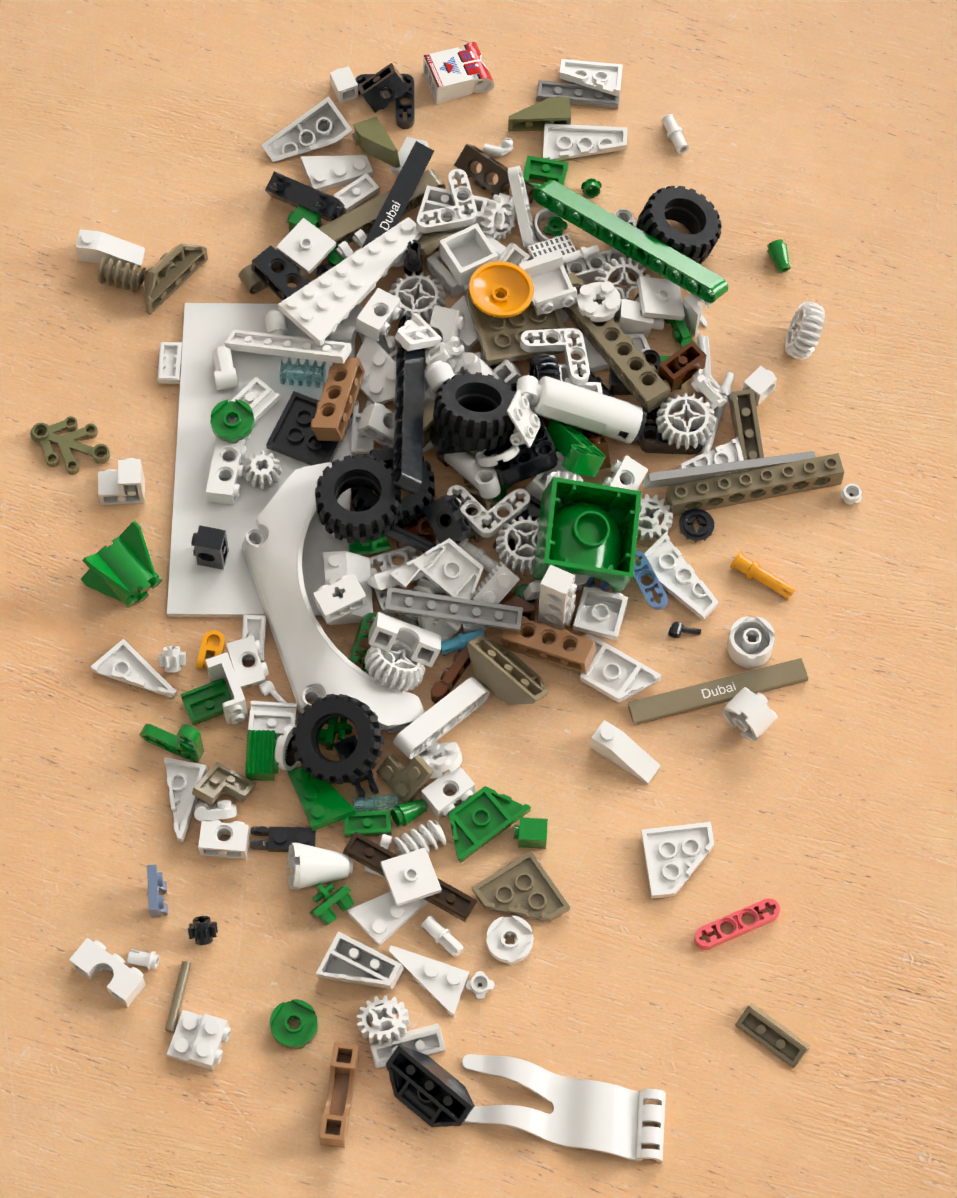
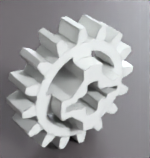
M499 193V196H493V200H488L489 205L484 206L486 212L481 215L484 218L481 225L485 226L482 231L496 240L505 239L506 233L511 234V228L516 226L514 220L517 219L513 197Z
M646 494L645 499L641 498L638 534L641 535L640 540L642 541L645 537H648L651 542L653 536L659 539L661 533L668 534V528L672 527L673 513L670 512L671 506H664L665 499L658 501L657 495L653 499H650L648 494ZM661 518H663L664 520H663L662 524L659 525V522L661 521Z
M384 995L383 1000H379L375 996V1002L373 1003L367 1000V1007H360V1014L357 1015V1026L359 1032L362 1033V1038L369 1037L371 1044L378 1040L379 1046H382L383 1041H387L389 1045L392 1044L393 1038L399 1041L400 1033L406 1034V1026L410 1024L408 1010L404 1008V1003L400 1002L397 1004L396 997H393L390 1001L387 995Z

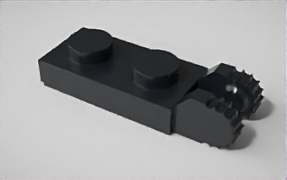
M355 735L334 743V748L340 761L345 760L354 752L358 742ZM371 769L367 771L368 775L364 778H358L356 782L351 783L352 786L354 785L360 800L366 799L364 789L360 785L362 781H368L369 788L374 795L379 793Z
M254 826L250 829V834L269 836L268 842L264 840L250 841L249 847L256 850L288 852L289 846L292 845L291 843H301L313 847L316 844V830L312 831L310 827L269 826L267 828L264 826Z

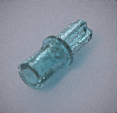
M373 794L370 797L352 798V802H354L352 806L356 812L391 809L399 804V797L396 794L383 796Z

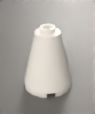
M291 843L292 845L289 846L287 868H290V875L287 876L290 890L345 879L353 871V861L346 854L301 843Z

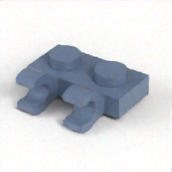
M147 865L151 918L161 917L160 913L167 916L168 905L164 903V895H160V891L167 893V882L163 881V872H158L157 865Z

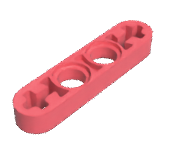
M764 899L702 926L695 934V944L701 950H709L769 924L777 919L780 906L774 899ZM765 906H768L769 909L774 908L772 915L766 912L761 915V920H759L758 914L764 912ZM745 914H750L755 921L752 925H745L741 917ZM725 923L730 924L733 927V932L728 935L721 932L720 926ZM713 928H715L716 935L710 937L709 943H706L705 940H700L703 933L706 936H710L714 932Z

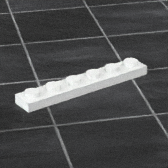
M233 330L225 341V347L233 351L344 364L352 351L351 343L324 340V344L319 346L310 338Z

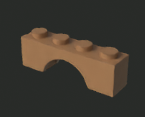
M334 1042L328 1095L319 1135L320 1145L345 1148L359 1058L358 1045Z

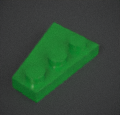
M301 766L288 771L289 778L312 831L356 814V810L328 782L312 777Z

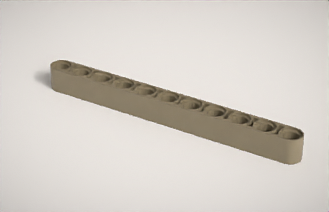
M433 169L426 170L423 173L403 214L422 204L427 185L445 189V184ZM390 190L318 229L334 240L336 247L343 241H346L348 244L353 242L352 237L360 229L365 234H368ZM285 257V259H286L290 264H294V263H292L290 260H288V259ZM252 264L240 271L238 277L251 294H255L268 286L251 270ZM273 269L276 273L282 272L280 269Z

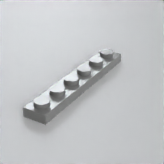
M388 587L384 611L519 632L523 608Z

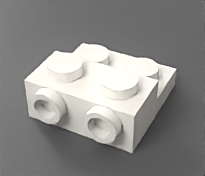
M584 586L573 630L617 640L626 611L628 597L618 592L609 593L602 591L598 587L589 588Z
M182 1010L167 1052V1057L213 1071L215 1064L219 1065L221 1062L223 1041L227 1042L231 1033L228 1020L208 1014L203 1016Z

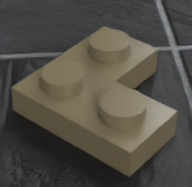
M392 754L386 757L376 772L395 794L406 803L413 801L434 773V770L420 755L413 757L405 768Z
M216 762L195 785L192 795L211 805L223 792L244 802L255 790L256 782Z

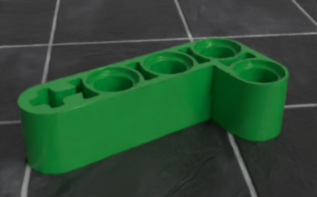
M550 419L546 429L555 448L565 456L562 463L563 468L575 474L596 477L605 459V455L575 427Z

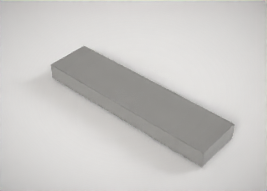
M538 81L536 97L538 102L547 98L561 96L570 97V105L618 109L619 97L572 83Z

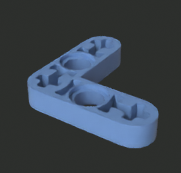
M636 550L635 558L638 557L641 560V565H634L633 577L649 606L654 610H662L668 604V597L646 555ZM646 575H651L654 579L651 585L645 586L641 583L642 578ZM590 576L588 578L587 584L589 588L597 587L596 584L593 585L595 577ZM602 580L601 586H599L598 588H600L602 591H607L611 589L612 586L608 582ZM654 589L657 595L661 597V603L657 604V602L654 601V597L651 593V591Z

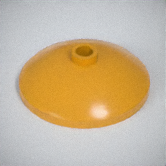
M495 261L484 264L473 273L470 279L469 295L472 302L479 310L493 317L508 318L516 316L525 311L533 299L534 286L530 276L521 267L513 263Z

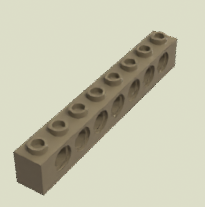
M574 272L568 274L572 286L576 288L578 296L580 288L586 284L581 277L578 278ZM577 303L570 307L562 308L640 405L645 407L647 413L660 407L663 402L666 403L671 391L668 382L659 377L655 366L650 365L646 361L644 353L636 349L629 335L626 336L622 332V328L617 321H613V319L604 322L591 321L589 317L580 314Z
M839 453L669 485L666 491L667 505L671 506L670 512L673 513L674 517L682 515L690 509L711 510L841 485L844 469Z

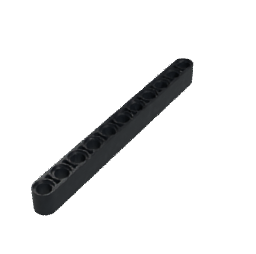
M406 314L403 315L398 324L397 331L404 326L407 320L410 321L412 317ZM397 341L392 485L415 494L422 481L425 348L407 351Z

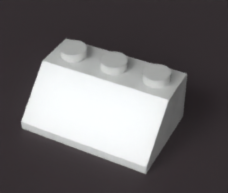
M349 551L323 552L325 585L329 586L335 583L342 576L355 574L367 596L368 604L329 623V625L361 623L365 614L373 613L372 587L366 582L371 577L370 559ZM374 616L372 619H368L367 622H374Z

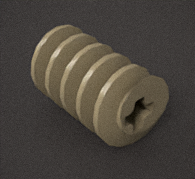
M104 256L98 267V281L101 284L106 282L109 286L115 285L117 288L123 287L124 290L131 289L135 293L144 282L146 268L143 267L138 272V266L134 265L133 269L130 270V263H126L124 268H122V261L119 260L115 266L113 258L106 263V257Z

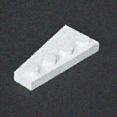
M666 533L644 553L663 589L704 621L718 606L717 599L704 582L699 580L694 573V569L683 559L681 552L677 547H674ZM639 559L636 561L637 566L641 565V560Z

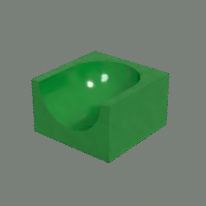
M553 477L543 491L541 498L533 578L542 580L549 566L552 565L571 574L586 575L604 580L612 586V591L621 593L634 575L642 491Z

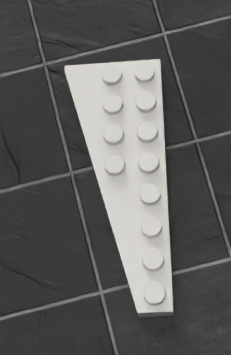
M409 217L280 302L278 304L279 310L319 346L323 345L327 336L336 331L337 325L342 320H346L349 312L356 305H359L376 287L377 281L387 275L388 269L393 264H397L400 256L408 249V242L411 241L413 243L412 240H418L423 233L418 230L417 224Z

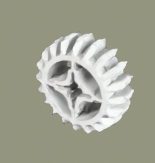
M620 257L618 262L615 258L611 259V265L607 262L604 263L605 270H598L602 277H595V281H608L610 274L618 269L619 274H617V279L613 285L616 286L623 283V285L630 286L626 289L615 287L619 291L621 299L629 298L630 290L638 289L637 282L631 281L628 278V273L625 270L631 272L636 280L639 276L650 277V275L643 276L642 273L645 272L646 268L638 269L639 262H635L632 265V258H628L625 263L624 257ZM639 291L632 301L640 302Z
M413 271L412 276L409 277L405 273L404 279L398 278L396 280L397 283H392L391 290H389V294L401 299L400 309L402 311L398 319H401L405 314L412 317L414 313H418L429 325L434 305L445 307L446 295L443 292V286L439 285L438 279L432 280L431 274L424 277L423 272L418 276Z
M804 301L795 310L791 323H789L787 336L785 337V351L791 357L806 360L815 350L819 338H821L823 325L825 324V310L822 306L814 302Z
M686 392L683 394V397H680L676 393L674 399L668 397L666 403L663 402L661 404V408L657 412L656 424L658 426V433H662L663 440L669 439V446L676 443L677 449L681 445H684L686 450L689 448V445L696 449L698 443L704 445L706 439L709 440L711 438V434L715 430L716 418L714 410L710 409L709 402L703 403V397L696 399L695 393L688 397Z
M520 516L519 521L512 518L510 524L505 523L503 529H500L498 532L496 552L499 553L500 561H504V565L507 567L512 565L513 572L518 568L521 574L525 570H528L530 574L533 573L539 518L535 521H532L531 516L527 520ZM510 539L516 545L514 551L509 548L508 542Z
M393 645L390 652L371 646L366 653L364 661L365 669L369 671L368 674L375 677V681H380L382 685L385 684L390 689L395 688L397 691L400 689L408 691V689L413 690L415 687H418L426 669L423 664L412 661L410 652L398 645Z

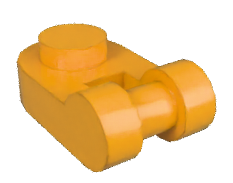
M211 630L204 634L196 668H207V653L213 654L214 657L224 653L225 638L221 632Z

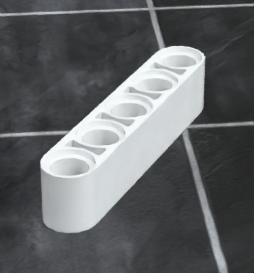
M470 677L403 729L395 737L393 744L409 759H413V757L418 756L480 707L488 699L490 691L474 677Z

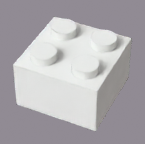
M477 223L440 240V256L460 287L470 282L473 273L479 267L498 261V254Z

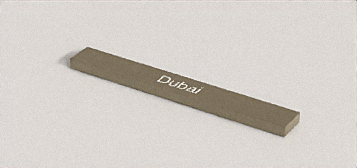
M802 658L631 701L628 702V708L635 726L731 701L744 687L757 694L758 692L763 693L806 682L809 677Z

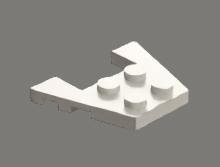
M449 538L416 559L395 569L389 576L405 589L414 577L421 572L448 596L471 600L484 567ZM442 620L456 633L458 632L462 624L459 622Z

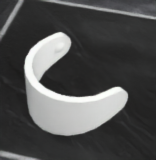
M547 208L540 210L535 216L534 229L539 242L549 240L540 232L538 228L539 223L550 217H560Z

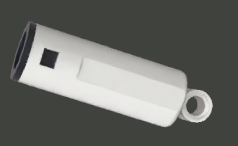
M527 375L520 377L517 381V390L519 389L521 394L528 399L531 410L538 416L631 445H635L642 435L647 417L645 407L548 376H544L538 381L537 378Z

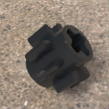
M198 916L193 919V923L189 924V939L195 938V943L198 945L210 944L213 942V938L217 937V922H211L208 916Z

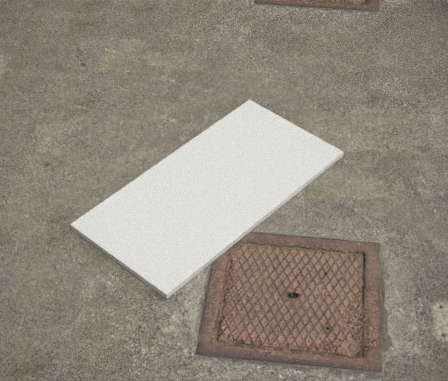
M185 303L167 617L243 618V615H265L242 550V543L250 529L258 528L256 524L258 516L294 470L311 466L267 449L266 443L293 391L319 401L321 400L323 385L327 382L329 367L332 366L333 362L231 350L238 387L217 390L212 351L217 347L225 346V341L233 330L267 333L264 316L270 310H279L278 304ZM286 317L289 331L287 336L310 338ZM331 333L325 339L327 341H334L330 339ZM354 341L353 345L351 346L352 351L349 354L348 358H355ZM257 376L271 387L275 393H278L280 399L255 422L250 440L246 439L245 446H248L247 458L253 459V453L259 456L264 451L267 456L272 452L274 459L278 458L280 461L279 466L282 468V473L279 475L280 479L278 482L273 481L272 488L266 484L262 490L260 484L253 487L252 482H248L246 474L243 473V478L238 480L240 494L239 498L235 497L234 506L207 502L206 487L217 437L211 428V411L221 401H231ZM352 422L332 462L337 459L342 461L344 456L348 455L352 458ZM229 458V459H226L225 461H226V462H231V461H233L234 459ZM246 458V459H242V464H241V465H244V467H245V465H247V464H246L247 458ZM223 478L221 481H228L230 478ZM351 488L344 491L337 500L343 508L351 511ZM317 511L308 526L304 540L302 573L304 587L316 618H323L314 602L313 595L318 588L325 585L323 552L349 551L347 539L343 538L340 541L335 536L324 531L325 525H321ZM199 525L226 530L229 552L224 570L197 565L196 556H193L194 546H191L193 534L198 532Z

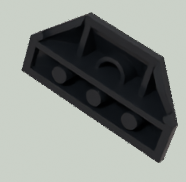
M400 1044L387 1061L386 1068L387 1071L389 1070L394 1096L429 1126H461L475 1107L466 1087L428 1055Z

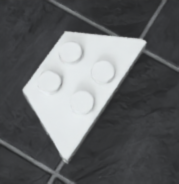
M366 336L356 358L360 359L365 370L360 390L372 403L376 402L384 405L389 401L395 402L396 362L375 340Z
M588 633L585 635L595 641L597 652L587 674L581 673L580 681L618 703L660 681L661 674L597 637Z

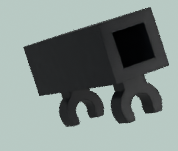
M275 171L265 189L271 197L296 208L298 205L320 214L322 219L329 222L344 214L345 205L340 199Z

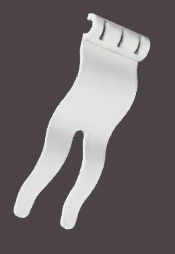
M474 1054L464 1056L462 1064L466 1070L516 1082L530 1089L554 1106L551 1114L516 1105L475 1106L464 1123L505 1125L526 1131L540 1139L564 1147L600 1151L634 1161L654 1159L656 1162H663L666 1092L658 1089L635 1091L600 1081L568 1078L547 1071L531 1062L514 1057ZM656 1100L659 1101V1105L645 1104V1101ZM654 1122L658 1124V1127H644V1123ZM643 1145H656L657 1149H643Z

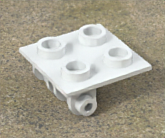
M518 389L507 410L515 425L510 441L514 446L526 443L528 448H530L541 426L540 420L531 410L528 399Z

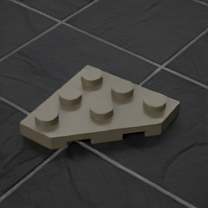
M531 851L472 887L473 893L484 909L547 922L555 920L570 910L569 904Z

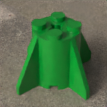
M133 521L119 537L113 539L112 545L109 547L105 545L97 553L84 557L82 560L90 569L82 576L81 581L86 586L123 602L127 608L136 601L138 603L144 601L149 596L148 591L151 588L157 587L162 582V579L154 571L141 527L136 521Z

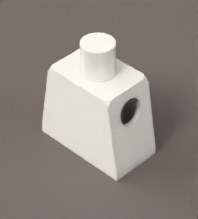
M621 299V307L613 317V321H617L620 324L624 334L643 333L645 338H648L651 329L663 330L664 319L642 317L640 302Z

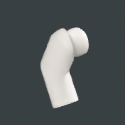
M504 138L502 144L498 146L485 144L483 151L490 156L502 157L512 151L513 141L510 138Z

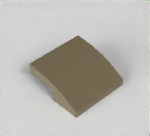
M432 232L422 235L418 239L421 243L420 255L428 256L433 250L440 249V240L455 233Z

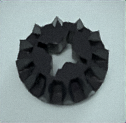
M690 509L680 517V533L687 540H694L695 543L699 540L705 541L713 533L714 520L705 510ZM696 519L699 526H702L699 527V530L697 532H695L694 527L692 526L694 525Z

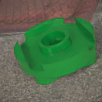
M242 400L221 401L211 411L210 423L213 433L221 440L228 441L230 444L238 443L239 440L246 438L255 426L253 411ZM236 417V423L229 424L228 418L233 419Z
M298 999L279 1004L273 1010L270 1017L271 1034L280 1045L286 1048H304L305 1045L314 1039L318 1031V1019L313 1007L307 1002ZM295 1018L298 1019L300 1027L290 1029L288 1021H294Z

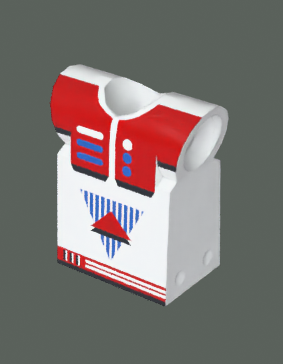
M469 42L461 49L457 47L424 55L422 73L436 105L471 95L473 92L487 93L494 88V81L488 68L482 62L483 57L476 42Z

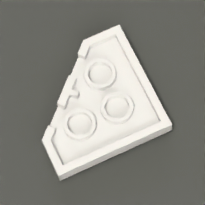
M711 822L641 830L651 899L675 896L712 850L714 838Z

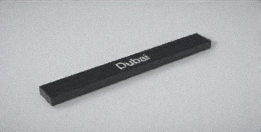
M418 141L414 143L361 248L398 224L434 150Z

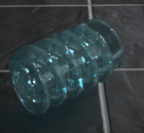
M288 357L286 363L283 362L282 358L280 366V382L282 385L286 383L287 379L290 385H294L296 380L299 386H302L304 381H306L308 387H311L313 381L317 388L320 387L322 382L324 384L326 375L325 361L322 362L321 366H318L317 361L314 360L311 366L308 359L301 365L300 359H297L295 364H292L291 357Z

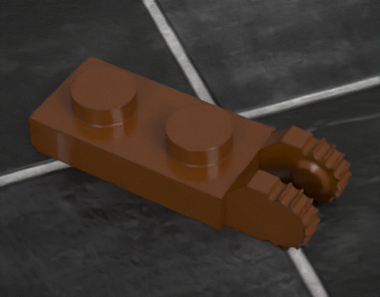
M465 645L462 651L458 650L453 658L454 663L450 669L446 668L440 679L442 681L435 682L433 685L431 700L434 704H437L451 692L471 663L467 645Z

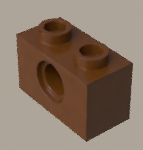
M691 341L659 364L658 375L662 380L668 382L671 392H673L692 378V375L698 369L705 368L707 355Z

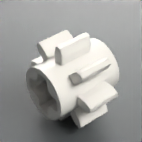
M179 646L164 647L163 653H159L158 656L159 667L164 666L165 672L181 671V665H186V652H180Z

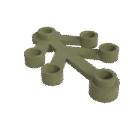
M72 416L50 426L45 423H37L30 432L32 440L42 445L46 454L45 460L49 467H56L60 462L58 455L53 452L50 442L59 445L66 462V471L71 475L79 472V464L74 460L70 449L93 457L95 462L104 464L110 459V451L104 444L91 447L77 442L76 440L84 437L95 438L98 430L96 425L92 423L76 430L78 428L77 419ZM69 422H74V423H75V424L72 425V426H68V425H67ZM65 429L71 431V433L62 436L55 434ZM89 429H94V432L88 433L87 431ZM100 454H104V455H105L104 457H101V458L98 457ZM51 458H56L54 462L49 461ZM71 465L76 466L74 469L69 468Z

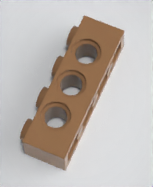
M347 358L344 364L333 363L329 367V376L327 382L323 385V394L321 400L317 403L315 417L311 421V430L314 432L317 440L343 441L365 374L359 358Z
M522 616L519 632L504 629L500 637L502 646L511 651L587 674L597 652L595 641L588 636H577L566 629L558 630L543 622H532ZM532 634L531 637L525 638L526 635ZM547 641H554L551 644H545ZM574 647L573 650L566 651L567 648Z

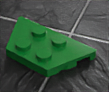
M486 786L448 813L458 861L461 863L517 822L520 817L529 813L531 807L527 804L522 805L515 802L511 797L498 794L495 790Z

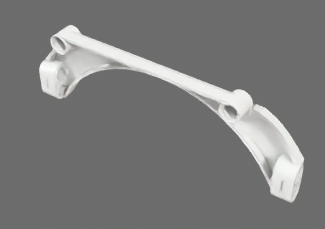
M328 462L296 469L256 520L258 528L250 529L246 533L242 543V550L298 709L303 714L305 712L303 708L307 704L312 705L305 699L313 701L318 697L324 698L328 694L348 695L367 704L376 713L378 722L382 724L383 729L387 733L400 732L425 713L419 697L406 691H397L395 688L390 689L385 684L382 685L380 681H375L374 677L352 663L325 634L308 601L302 573L304 540L308 526L317 511L315 500L317 480L319 476H323L322 471L327 466L332 467V463Z

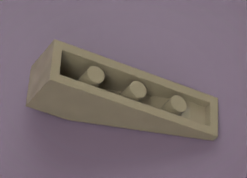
M754 390L731 392L728 395L735 437L739 438L743 459L764 458Z

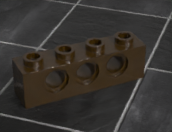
M466 144L454 166L465 171L468 178L471 177L476 180L475 184L480 188L491 190L492 196H499V193L511 196L509 193L508 168L475 145ZM479 163H481L482 170L480 173H478L476 170L477 165ZM495 174L498 175V182L496 184L493 183ZM524 179L530 206L534 200V190L537 187Z

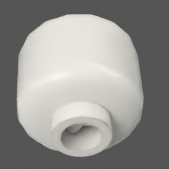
M436 361L427 366L424 378L433 393H437L439 386L448 378L451 379L455 374L448 363Z

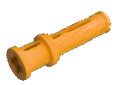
M738 552L730 565L731 569L739 570L748 579H756L787 598V600L792 597L793 594L791 593L795 592L796 587L789 585L761 568V564L758 561L754 562L745 557L743 552Z

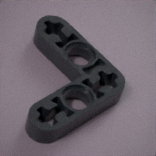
M361 74L355 80L360 85L374 74ZM401 74L409 90L402 97L396 98V124L401 129H409L415 122L414 79L409 74ZM403 98H408L411 102L404 105L399 101ZM403 112H407V121L403 120Z

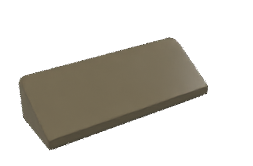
M752 1003L748 1005L735 1024L793 1068H795L810 1048L809 1044Z

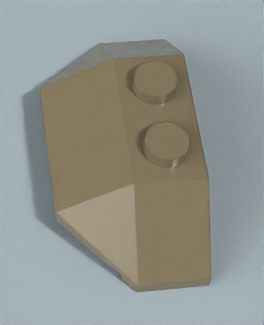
M181 243L172 248L168 253L163 254L160 261L146 271L144 287L145 304L148 314L151 315L208 260L206 247Z
M483 635L468 642L467 648L475 677L507 705L534 704L547 696L548 691L545 689L541 677L508 648L488 640Z

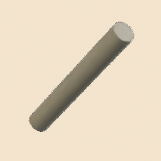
M182 961L165 1028V1031L171 1033L175 1032L191 963Z

